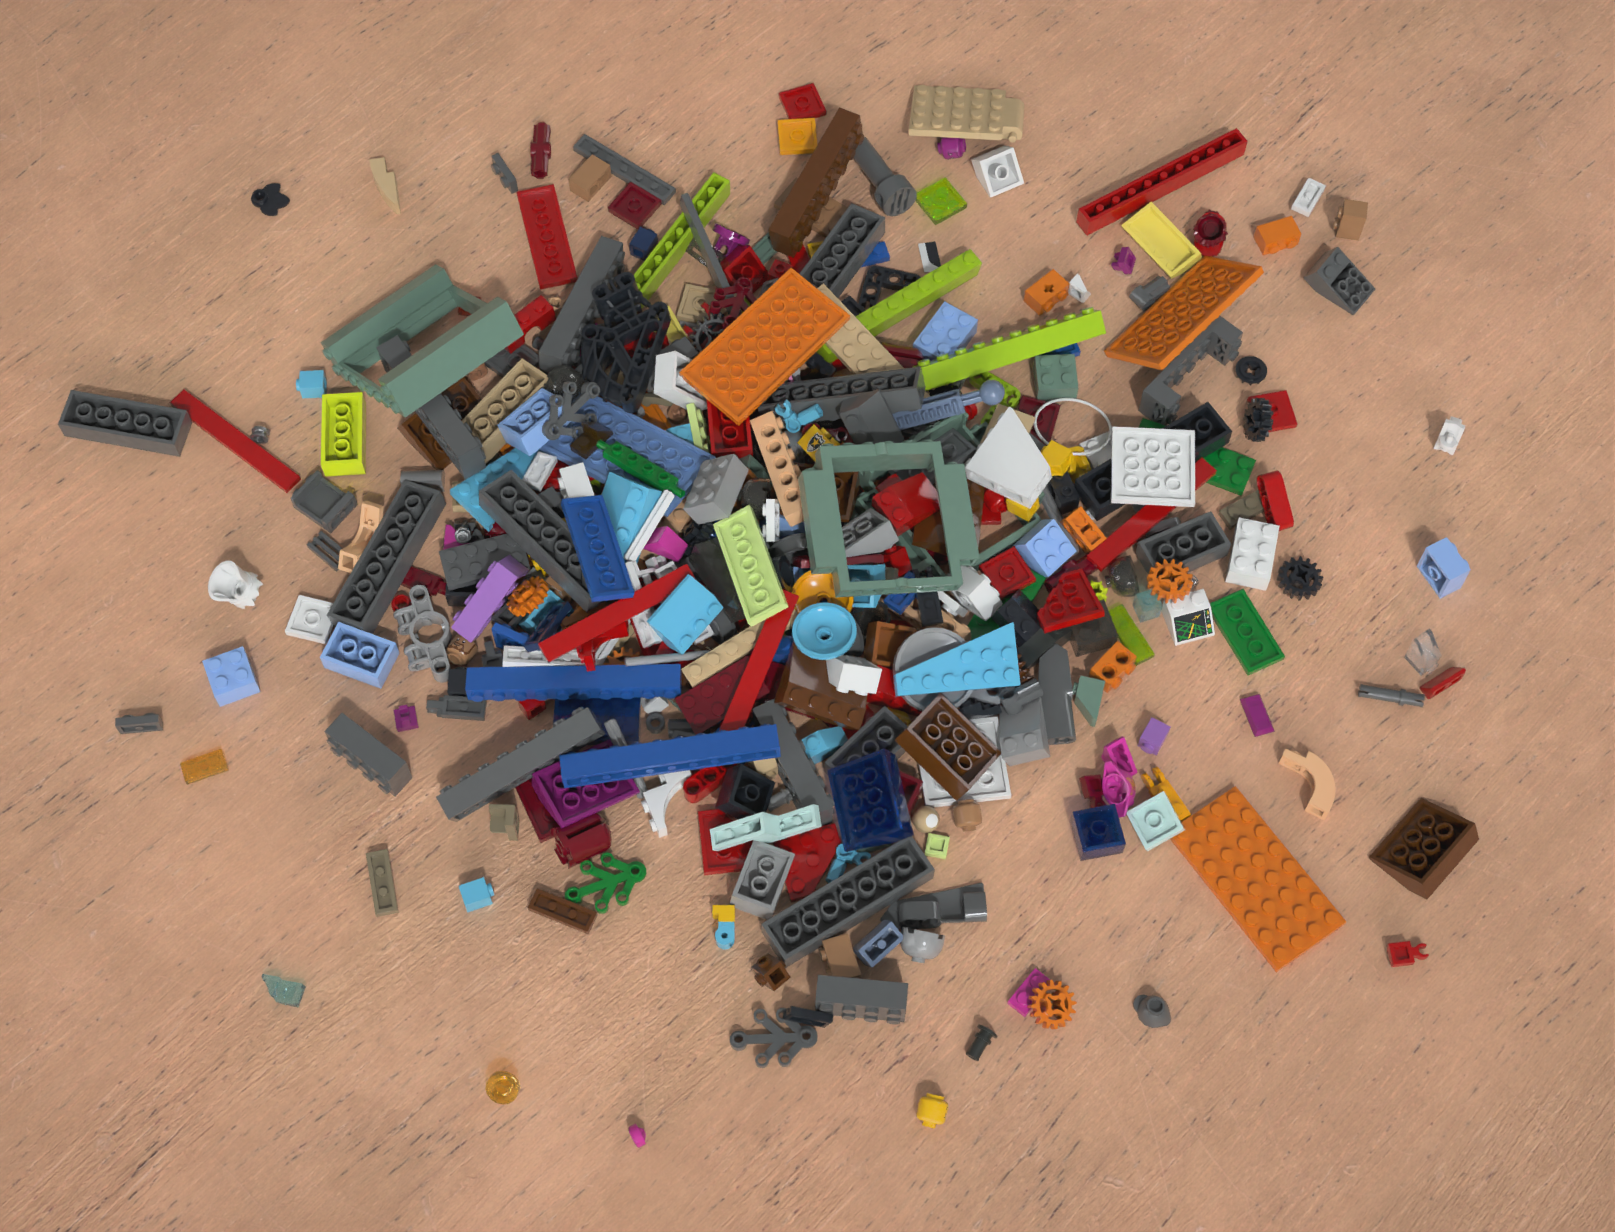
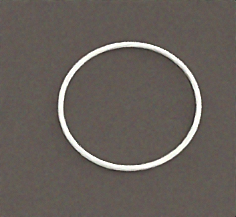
M1059 398L1043 404L1034 416L1036 417L1034 422L1035 431L1039 438L1048 445L1049 443L1041 436L1037 428L1038 414L1047 405L1059 401H1075L1086 404L1101 413L1109 426L1107 441L1093 451L1072 452L1073 455L1082 456L1096 453L1106 447L1112 437V425L1106 414L1095 405L1080 399Z

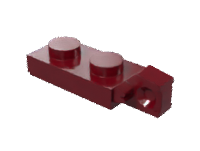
M412 566L401 583V586L409 589L416 585H423L427 588L431 597L436 596L437 593L445 596L446 592L444 579Z

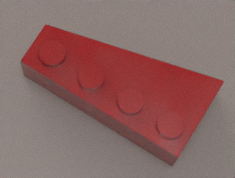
M877 665L882 669L876 694L868 693L867 703L881 707H891L904 711L907 714L918 716L922 711L912 707L902 696H895L893 670Z

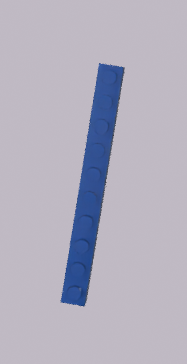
M681 664L596 665V671L588 672L586 666L467 667L465 691L468 700L475 702L512 699L517 701H524L526 699L544 701L547 699L568 700L574 698L588 700L590 698L608 700L611 698L632 699L636 697H643L645 699L665 697L672 699L682 694Z
M762 724L759 727L753 728L741 727L738 730L732 731L720 730L711 734L699 733L690 737L678 736L670 740L657 739L649 743L636 742L628 746H611L608 749H589L587 752L580 753L568 752L565 755H559L564 788L777 758L781 757L776 724Z

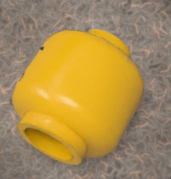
M927 1093L926 1096H922L919 1099L916 1117L923 1121V1126L935 1128L936 1124L941 1125L945 1123L948 1111V1103L944 1101L945 1097Z

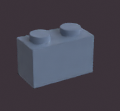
M883 920L853 947V951L865 966L874 967L903 941V935L892 921Z

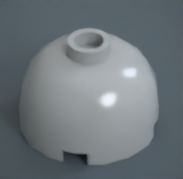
M902 927L903 941L900 944L904 953L912 956L911 961L925 963V959H934L942 951L945 935Z

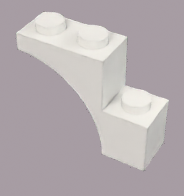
M690 770L660 774L658 778L661 786L643 792L644 800L641 801L645 813L649 812L651 816L649 820L650 827L653 832L657 831L659 838L668 835L665 824L667 806L674 794L691 777Z

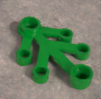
M606 852L601 856V864L604 867H614L622 872L614 875L593 866L591 861L586 860L580 864L582 874L592 875L602 880L581 888H568L565 892V899L579 905L584 896L605 889L601 899L595 902L596 911L599 914H604L609 909L608 904L617 885L626 881L623 890L616 894L617 904L625 906L629 903V895L635 883L645 879L647 874L646 867L638 861H633L629 864L615 859L611 853ZM606 857L611 858V861L608 863L604 862L603 860ZM585 865L591 866L589 870L583 869ZM633 869L640 870L638 874L632 873ZM572 892L577 893V896L574 898L570 897L569 895ZM620 896H626L625 901H619L618 899ZM603 903L606 905V907L604 909H599L598 905Z

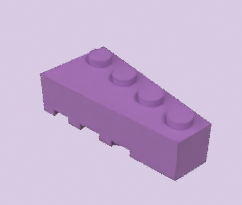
M511 555L498 562L494 561L487 570L490 572L486 579L483 577L478 582L476 593L474 595L470 594L464 602L467 606L463 611L459 610L453 618L455 622L451 628L470 643L475 641L493 617V612L496 613L505 603L504 597L508 596L518 586L516 580L523 575L525 576L529 571L528 568Z

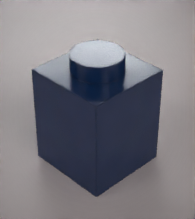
M640 227L629 243L630 255L645 261L658 244L657 234L650 229Z

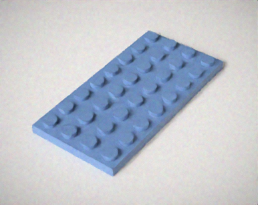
M599 396L589 399L575 413L583 415L586 413L595 414L598 423L613 431V435L606 441L607 444L610 445L618 441L678 478V487L685 490V495L679 498L674 494L672 502L663 515L665 517H668L691 491L703 461L716 458L710 453L638 416L625 412L622 408L610 402H603V398ZM571 421L566 428H572L573 426L582 427V422ZM560 435L558 439L549 440L539 448V450L549 455L556 456L558 460L569 466L583 462L587 475L603 484L606 483L609 472H613L647 485L603 458V450L600 448L586 460L577 455L570 448V445L576 440V438Z

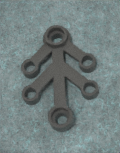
M567 381L563 384V397L555 394L550 397L549 420L542 426V433L547 439L556 440L560 435H567L577 439L583 433V428L579 426H573L572 428L562 427L567 421L589 422V417L591 416L590 422H597V416L593 413H586L585 415L575 414L589 399H594L599 395L600 388L596 383L585 382L581 388L582 394L572 404V394L577 390L574 382ZM562 406V415L558 418V407Z
M786 1008L777 1010L776 1019L780 1023H785L794 1033H785L767 1017L764 1009H757L754 1012V1021L762 1024L772 1034L746 1035L742 1031H735L730 1036V1045L734 1050L741 1051L748 1044H771L764 1053H759L755 1058L756 1065L759 1068H765L768 1066L769 1060L785 1043L795 1042L787 1052H782L778 1056L779 1065L788 1067L792 1059L802 1048H811L816 1044L818 1035L811 1026H801L797 1022L780 1018L779 1014L787 1010ZM762 1013L765 1017L759 1020L756 1018L757 1014ZM808 1033L811 1037L805 1040L802 1035ZM737 1036H741L743 1041L737 1043L734 1039ZM783 1056L789 1058L787 1063L781 1062ZM764 1057L766 1059V1062L764 1064H760L758 1062V1059Z

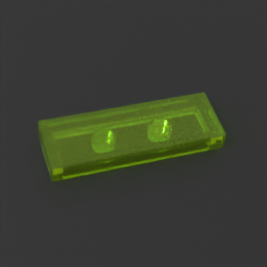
M1123 604L1104 613L1105 619L1122 645L1137 656L1136 666L1155 656V653Z

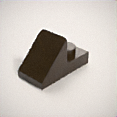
M582 422L583 433L570 445L571 451L585 460L598 449L596 444L600 439L606 442L613 435V431L598 422Z

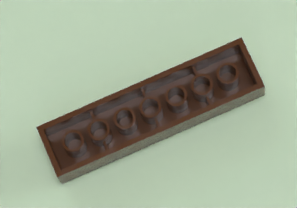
M839 107L768 229L773 250L794 258L796 253L802 249L805 237L810 235L813 223L819 219L821 209L827 205L829 195L832 190L834 191L837 188L840 176L845 174L848 162L853 160L858 145H861L864 140L859 114Z

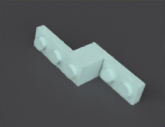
M812 804L779 816L760 812L710 829L712 850H724L751 840L769 844L822 827L819 805Z

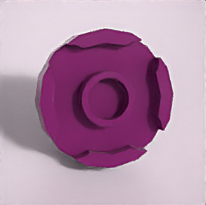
M715 223L712 229L720 234L714 252L722 260L737 247L738 243L748 245L750 239L720 224ZM723 246H727L728 252L725 256H722L720 254V250Z

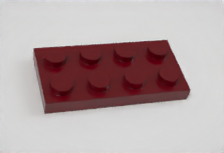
M749 656L744 657L675 698L677 705L695 734L704 733L724 720L750 659ZM764 682L756 701L770 693Z

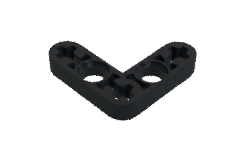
M873 266L867 271L858 304L864 309L867 301H869V308L878 304L882 288L900 291L921 277L913 273ZM878 274L879 276H877L875 283L873 282V276ZM892 277H897L900 279V281L898 283H892L889 279ZM868 289H875L877 293L869 295L866 291Z

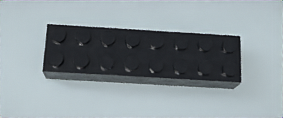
M1209 402L1162 428L1195 430V463L1228 444L1232 434V430ZM1111 459L1075 479L1074 486L1080 500L1096 521L1125 505L1111 503Z

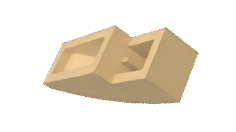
M385 157L369 159L373 178L380 195L396 214H401L395 173L388 172Z

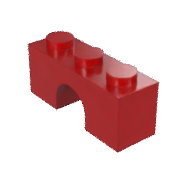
M542 295L514 314L524 335L505 349L511 354L526 343L525 336L530 329L537 326L542 331L556 321L553 306Z

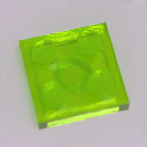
M946 177L917 192L915 200L935 225L967 208V202Z

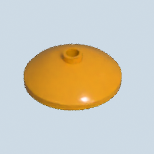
M810 570L796 581L791 592L799 596L795 606L797 614L806 607L821 603L823 600L842 606L849 612H851L854 603V597L835 598L832 573L811 574Z

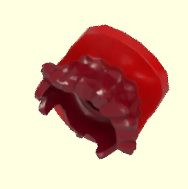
M1209 209L1194 225V246L1199 250L1201 256L1214 257L1221 252L1228 232L1225 219L1218 211L1215 212Z

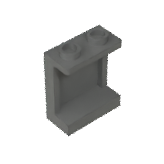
M318 470L311 474L300 489L294 491L291 497L292 504L296 510L330 534L358 505L355 495L349 491L347 493L341 491L324 479Z

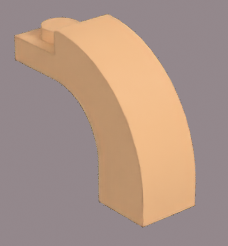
M369 501L362 502L357 535L350 545L340 550L339 570L348 573L352 572L383 518L384 506Z
M1285 749L1279 764L1304 776L1311 787V798L1305 811L1325 820L1335 798V782L1330 769L1322 759L1310 751L1305 758L1297 751Z

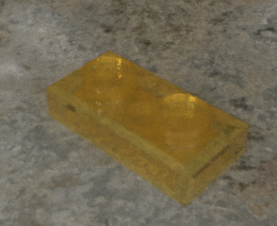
M222 749L180 763L187 785L229 771Z

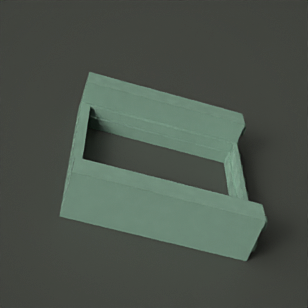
M435 264L323 340L321 345L324 348L322 350L324 356L333 363L331 367L337 376L341 375L345 381H350L354 387L357 386L362 392L365 391L369 397L373 396L378 403L382 402L386 408L390 407L395 414L399 413L407 417L519 339L524 333L507 301L496 297L489 303L482 301L454 286L445 269ZM456 307L471 313L466 319L380 377L378 380L381 387L360 374L381 360L376 347L393 337L398 336L402 342H407Z

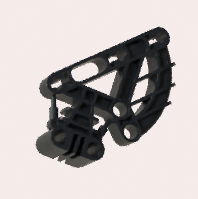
M623 272L614 277L617 287L609 279L612 290H609L604 282L596 286L592 291L593 299L600 318L604 320L605 327L588 324L581 331L583 337L581 362L584 370L582 379L594 382L599 386V394L603 397V402H608L609 400L622 406L625 412L635 413L639 410L656 364V355H659L671 322V316L668 306L664 302H656L651 305V302L643 297L642 292L639 291L634 275L630 272ZM641 304L646 308L649 307V309L642 311ZM611 321L615 322L616 326L613 328H611ZM658 331L652 347L646 349L651 333ZM639 339L631 360L624 346ZM611 355L614 362L609 376H607L604 371ZM620 372L625 378L623 385L617 383Z

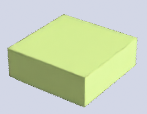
M928 833L925 856L946 859L950 837Z

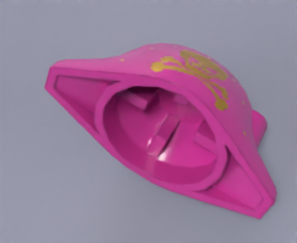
M1113 761L1105 762L1102 781L1104 796L1117 817H1124L1127 814L1128 807L1134 805L1136 795L1134 779L1129 772L1120 769Z

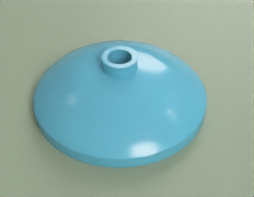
M826 602L816 603L803 609L795 618L792 626V636L797 648L805 655L819 660L834 659L846 653L854 644L857 634L856 623L850 612L842 606Z

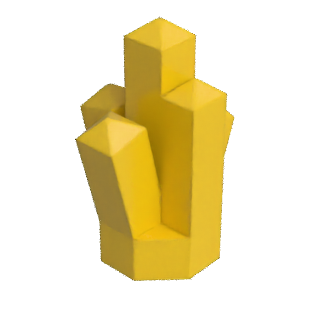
M1080 446L1069 448L1072 452H1085L1084 448ZM1073 455L1074 461L1067 469L1073 483H1075V479L1091 470L1086 455Z

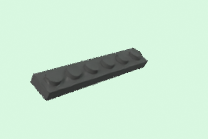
M586 134L573 146V150L586 159L593 154L610 165L611 174L628 184L632 182L658 197L664 206L676 193V188Z

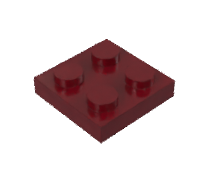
M630 182L608 206V212L634 228L639 229L662 205V201Z

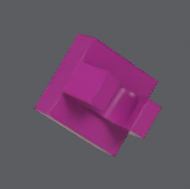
M1122 247L1120 252L1114 254L1117 262H1112L1111 266L1114 270L1123 271L1125 275L1132 274L1136 257L1129 247Z
M407 705L399 706V709L394 710L398 732L419 728L415 706L408 707Z

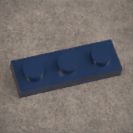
M568 601L552 605L524 644L527 652L541 651L538 643L557 633V628L572 609Z

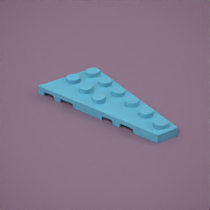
M514 448L486 466L485 469L451 488L450 495L490 532L495 521L479 506V490L511 469L523 479L538 451L528 456Z
M1014 622L893 675L895 696L1020 686Z

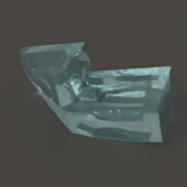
M262 974V979L269 989L270 996L277 1003L299 1008L306 988L305 985L282 980L277 976Z

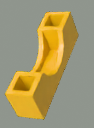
M1053 440L1041 450V454L1050 466L1051 476H1063L1074 461L1072 450ZM1006 498L1008 511L1028 522L1040 507L1039 498H1037L1030 509Z

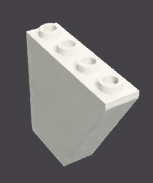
M1008 407L1005 413L999 416L995 427L989 430L987 438L978 445L974 456L969 458L965 464L967 479L1029 509L1052 478L1049 464L1011 407Z

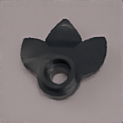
M271 183L263 189H257L251 196L252 204L260 208L261 212L268 216H277L278 209L287 206L290 199L286 195L279 193L281 185L278 183Z

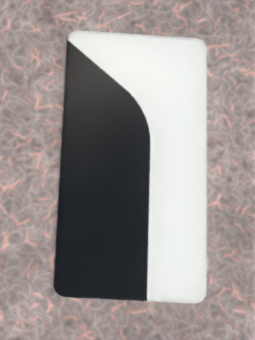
M936 242L918 244L924 272H932L940 267L941 263Z

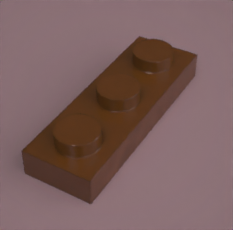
M538 888L528 905L529 911L588 935L598 916L597 912Z

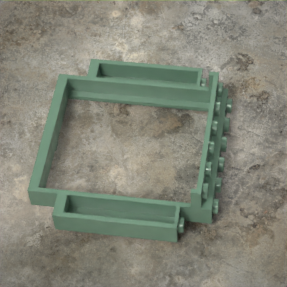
M965 411V413L941 419L933 426L930 425L924 431L911 436L908 440L922 442L923 440L932 439L934 441L954 428L977 448L988 427V423L976 424L969 430L965 425L969 415ZM889 470L859 471L860 486L865 491L856 498L854 509L859 515L870 508L874 510L872 507V497L879 493L874 482L885 477ZM1043 491L1038 497L1039 504L1042 503V500L1045 496ZM1036 512L1029 522L1016 516L1023 527L980 553V559L970 566L979 571L980 564L1014 547V544L1042 519ZM910 529L898 536L899 541L895 544L896 546L906 547L912 566L911 573H913V569H918L920 578L926 575V567L931 566L933 577H945L950 574L945 575L926 549L911 545L913 533Z
M932 439L923 440L922 442L906 440L901 443L885 441L876 444L865 442L861 445L844 443L839 446H833V444L819 446L815 453L816 463L814 466L802 471L798 477L811 574L832 573L835 598L958 590L963 585L961 566L974 565L980 559L964 464L948 462L944 465L941 441H933ZM927 468V472H932L934 469L951 576L850 582L834 473Z

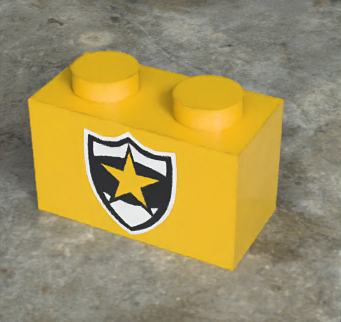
M815 425L797 442L815 462V453L819 446L823 444L840 445L833 437L829 439L832 435L825 428L822 427L820 430Z

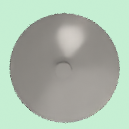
M933 627L917 631L906 638L898 648L893 662V675L967 642L958 634L944 628ZM973 690L943 692L942 694L957 708L968 699ZM940 693L902 697L912 707L923 711Z

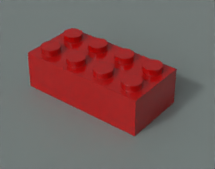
M707 400L711 454L716 458L735 454L738 459L749 454L753 456L749 416L738 426Z

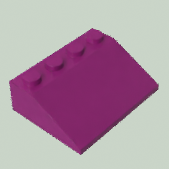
M609 739L589 749H608L613 744ZM560 761L532 773V787L541 803L561 829L640 793L633 779L564 788Z

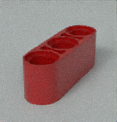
M1276 470L1258 475L1256 482L1267 523L1278 525L1279 531L1292 528L1294 526V519L1282 474Z
M723 765L702 768L693 774L683 784L685 799L690 803H697L722 785L728 768H724ZM709 775H713L716 777L712 781L705 779ZM690 788L698 789L696 793L688 792Z

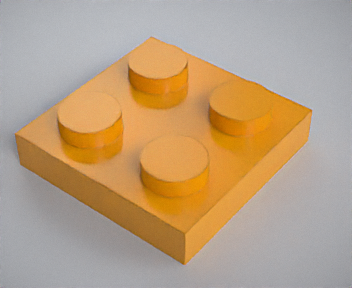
M815 118L777 120L780 155L812 154L817 147Z

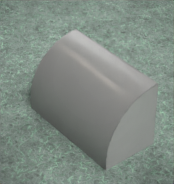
M444 470L401 472V485L404 480L444 492Z

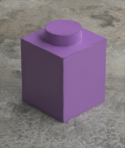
M1151 717L1140 737L1138 746L1148 754L1153 753L1157 756L1171 727Z

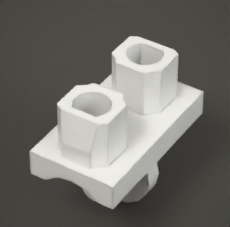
M1451 416L1449 420H1445L1434 449L1448 452L1451 455L1454 454L1466 426L1461 424V419Z

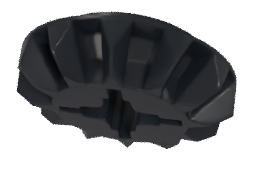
M1247 356L1237 362L1235 371L1237 378H1240L1242 383L1246 382L1251 386L1265 380L1267 366L1261 359ZM1248 369L1251 371L1255 370L1254 375L1247 373Z

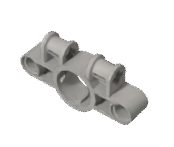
M416 585L409 592L412 605L401 608L393 613L394 618L398 622V633L400 635L410 634L413 643L404 649V654L409 660L408 668L410 671L431 668L433 677L437 682H447L451 667L446 649L452 640L449 623L442 614L434 611L427 588L423 585ZM419 596H424V598L420 600L416 599ZM432 624L442 626L444 634L438 641L435 640L428 644L419 641L417 633L422 627ZM439 668H446L442 672H437Z

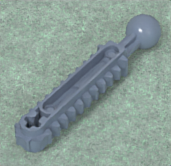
M987 380L983 382L980 390L961 395L960 390L956 389L923 399L922 409L913 412L901 411L893 414L899 429L903 430L965 413V406L983 401L987 405H997L1004 398L1005 389L999 381Z

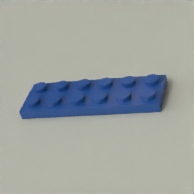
M603 495L562 499L561 506L591 601L633 598L634 589Z

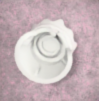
M224 561L213 570L208 582V593L213 600L229 601L238 608L245 609V606L255 605L254 601L259 596V587L263 583L256 578L257 574L242 570L232 561Z

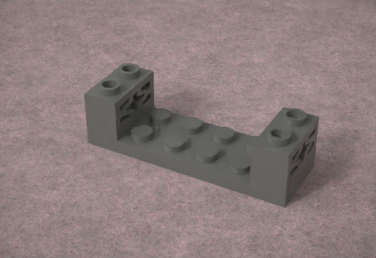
M1221 316L1215 319L1206 330L1202 331L1192 343L1184 348L1143 390L1138 411L1151 421L1164 426L1176 421L1178 417L1176 415L1177 411L1181 407L1179 404L1181 395L1171 388L1174 385H1179L1185 373H1190L1196 366V362L1199 359L1202 361L1207 354L1224 366L1229 361L1233 362L1239 355L1238 349L1242 344L1243 332Z

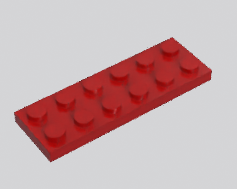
M554 184L516 192L540 290L575 283L578 277Z

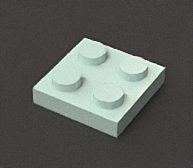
M1164 791L1127 811V816L1147 851L1185 831Z

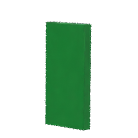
M1244 589L1210 603L1213 620L1247 675H1251L1284 660V653Z

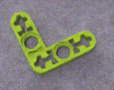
M987 371L969 377L970 384L980 390L981 385L987 379L999 381L1005 389L1004 398L999 404L1013 409L1019 404L1020 391L994 374ZM1014 395L1015 398L1012 397L1007 404L1008 396ZM997 405L990 407L982 418L981 424L984 422L989 424Z

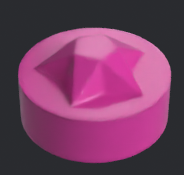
M636 1123L628 1127L636 1147L640 1148L645 1145L646 1133L644 1129L638 1127Z

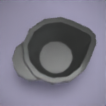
M1144 994L1135 998L1133 1002L1134 1010L1137 1012L1139 1020L1145 1026L1159 1028L1170 1024V1010L1163 998Z

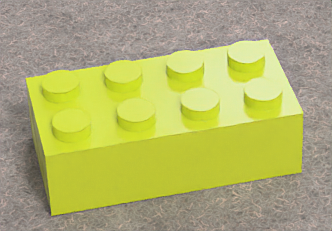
M363 392L322 394L321 467L325 477L366 474V402Z

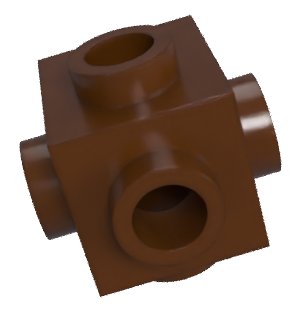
M769 953L760 957L757 963L751 967L756 974L754 978L761 987L765 985L772 991L778 989L791 978L785 969L786 965L783 960L778 956L775 958Z

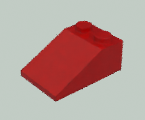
M923 472L890 485L872 497V507L876 512L890 520L897 537L940 510L937 490Z

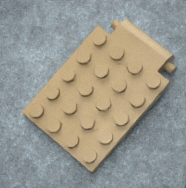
M914 86L909 135L985 140L1009 139L1010 142H1015L1016 140H1021L1023 134L1024 103L1020 99L1005 98L1006 90Z

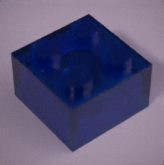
M1115 804L1072 812L1070 823L1080 861L1123 853L1126 842Z

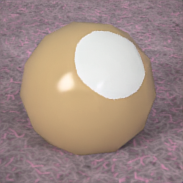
M921 806L916 809L912 817L913 825L922 833L932 832L937 828L940 821L939 814L930 806Z

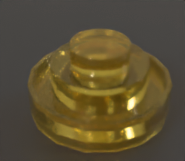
M502 1070L491 1074L486 1082L485 1089L492 1101L504 1105L516 1099L520 1091V1084L515 1075Z

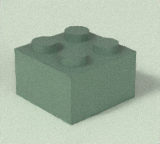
M1075 354L1035 356L1033 374L1036 399L1047 402L1059 398L1077 399L1079 388Z

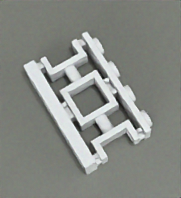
M659 555L645 561L647 569L641 571L636 561L625 563L634 592L642 588L639 581L640 577H642L645 586L653 582L650 575L654 574V570L668 564L665 557ZM654 607L632 618L643 648L662 642V639L646 622L656 611Z

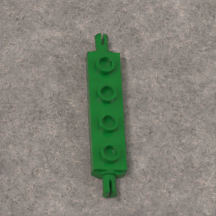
M601 439L597 442L596 447L603 450V458L650 487L662 491V493L664 490H668L679 498L684 497L685 490L678 487L677 477L618 441L610 445Z

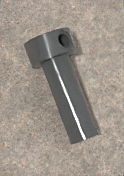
M864 137L862 144L858 145L854 159L875 186L874 197L884 213L891 217L903 214L915 203L917 198L916 190L904 175L893 174L870 141Z

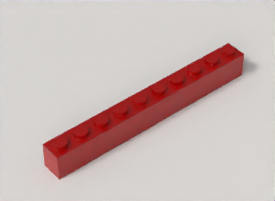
M1235 128L1079 208L1076 223L1088 236L1146 206L1150 202H1154L1243 156L1248 141Z

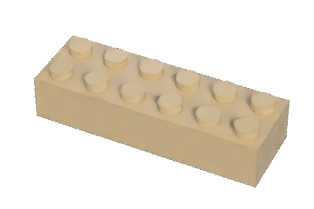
M521 359L462 420L463 424L466 422L471 428V435L473 437L477 436L483 447L481 449L486 456V459H484L485 464L506 444L497 425L541 388L550 392L555 387L551 377L524 359Z

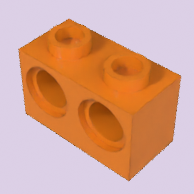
M1081 506L1074 509L1060 521L1084 553L1092 551L1106 539L1105 535Z
M1117 641L1090 669L1088 677L1105 681L1103 690L1108 693L1112 688L1117 689L1125 674L1130 675L1134 671L1137 656ZM1122 659L1125 661V663L1122 664L1117 662L1116 660ZM1109 673L1112 677L1107 678L1103 674Z

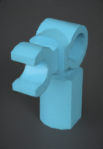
M787 399L783 403L786 409H782L779 404L775 407V412L783 416L786 429L791 433L798 432L802 425L811 423L823 416V410L818 404L803 410L799 414L791 410V403Z
M845 843L838 845L836 859L831 864L825 879L826 882L830 883L842 876L847 867L846 863H855L858 866L862 864L861 859L865 858L868 860L871 858V854L868 852L858 853L856 849L851 848L850 845Z

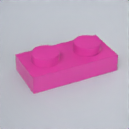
M1035 968L1008 1000L1007 1004L1026 1017L1032 1010V1008H1027V1005L1032 1004L1028 996L1035 995L1032 989L1039 988L1038 983H1046L1050 979Z

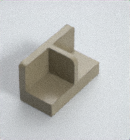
M489 804L491 815L490 831L492 833H507L509 841H518L520 820L516 806Z

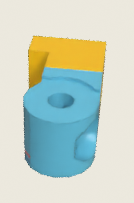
M713 905V919H718V929L715 932L716 945L726 950L731 948L735 942V905Z

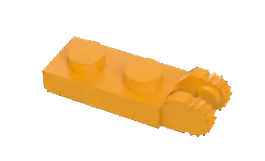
M1157 766L1152 771L1159 782L1158 785L1154 786L1152 779L1147 773L1141 775V779L1149 790L1148 793L1151 797L1163 791L1166 793L1181 822L1191 816L1183 801Z

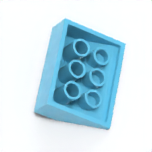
M609 472L602 495L624 562L626 563L628 561L625 560L624 555L660 498L662 491Z

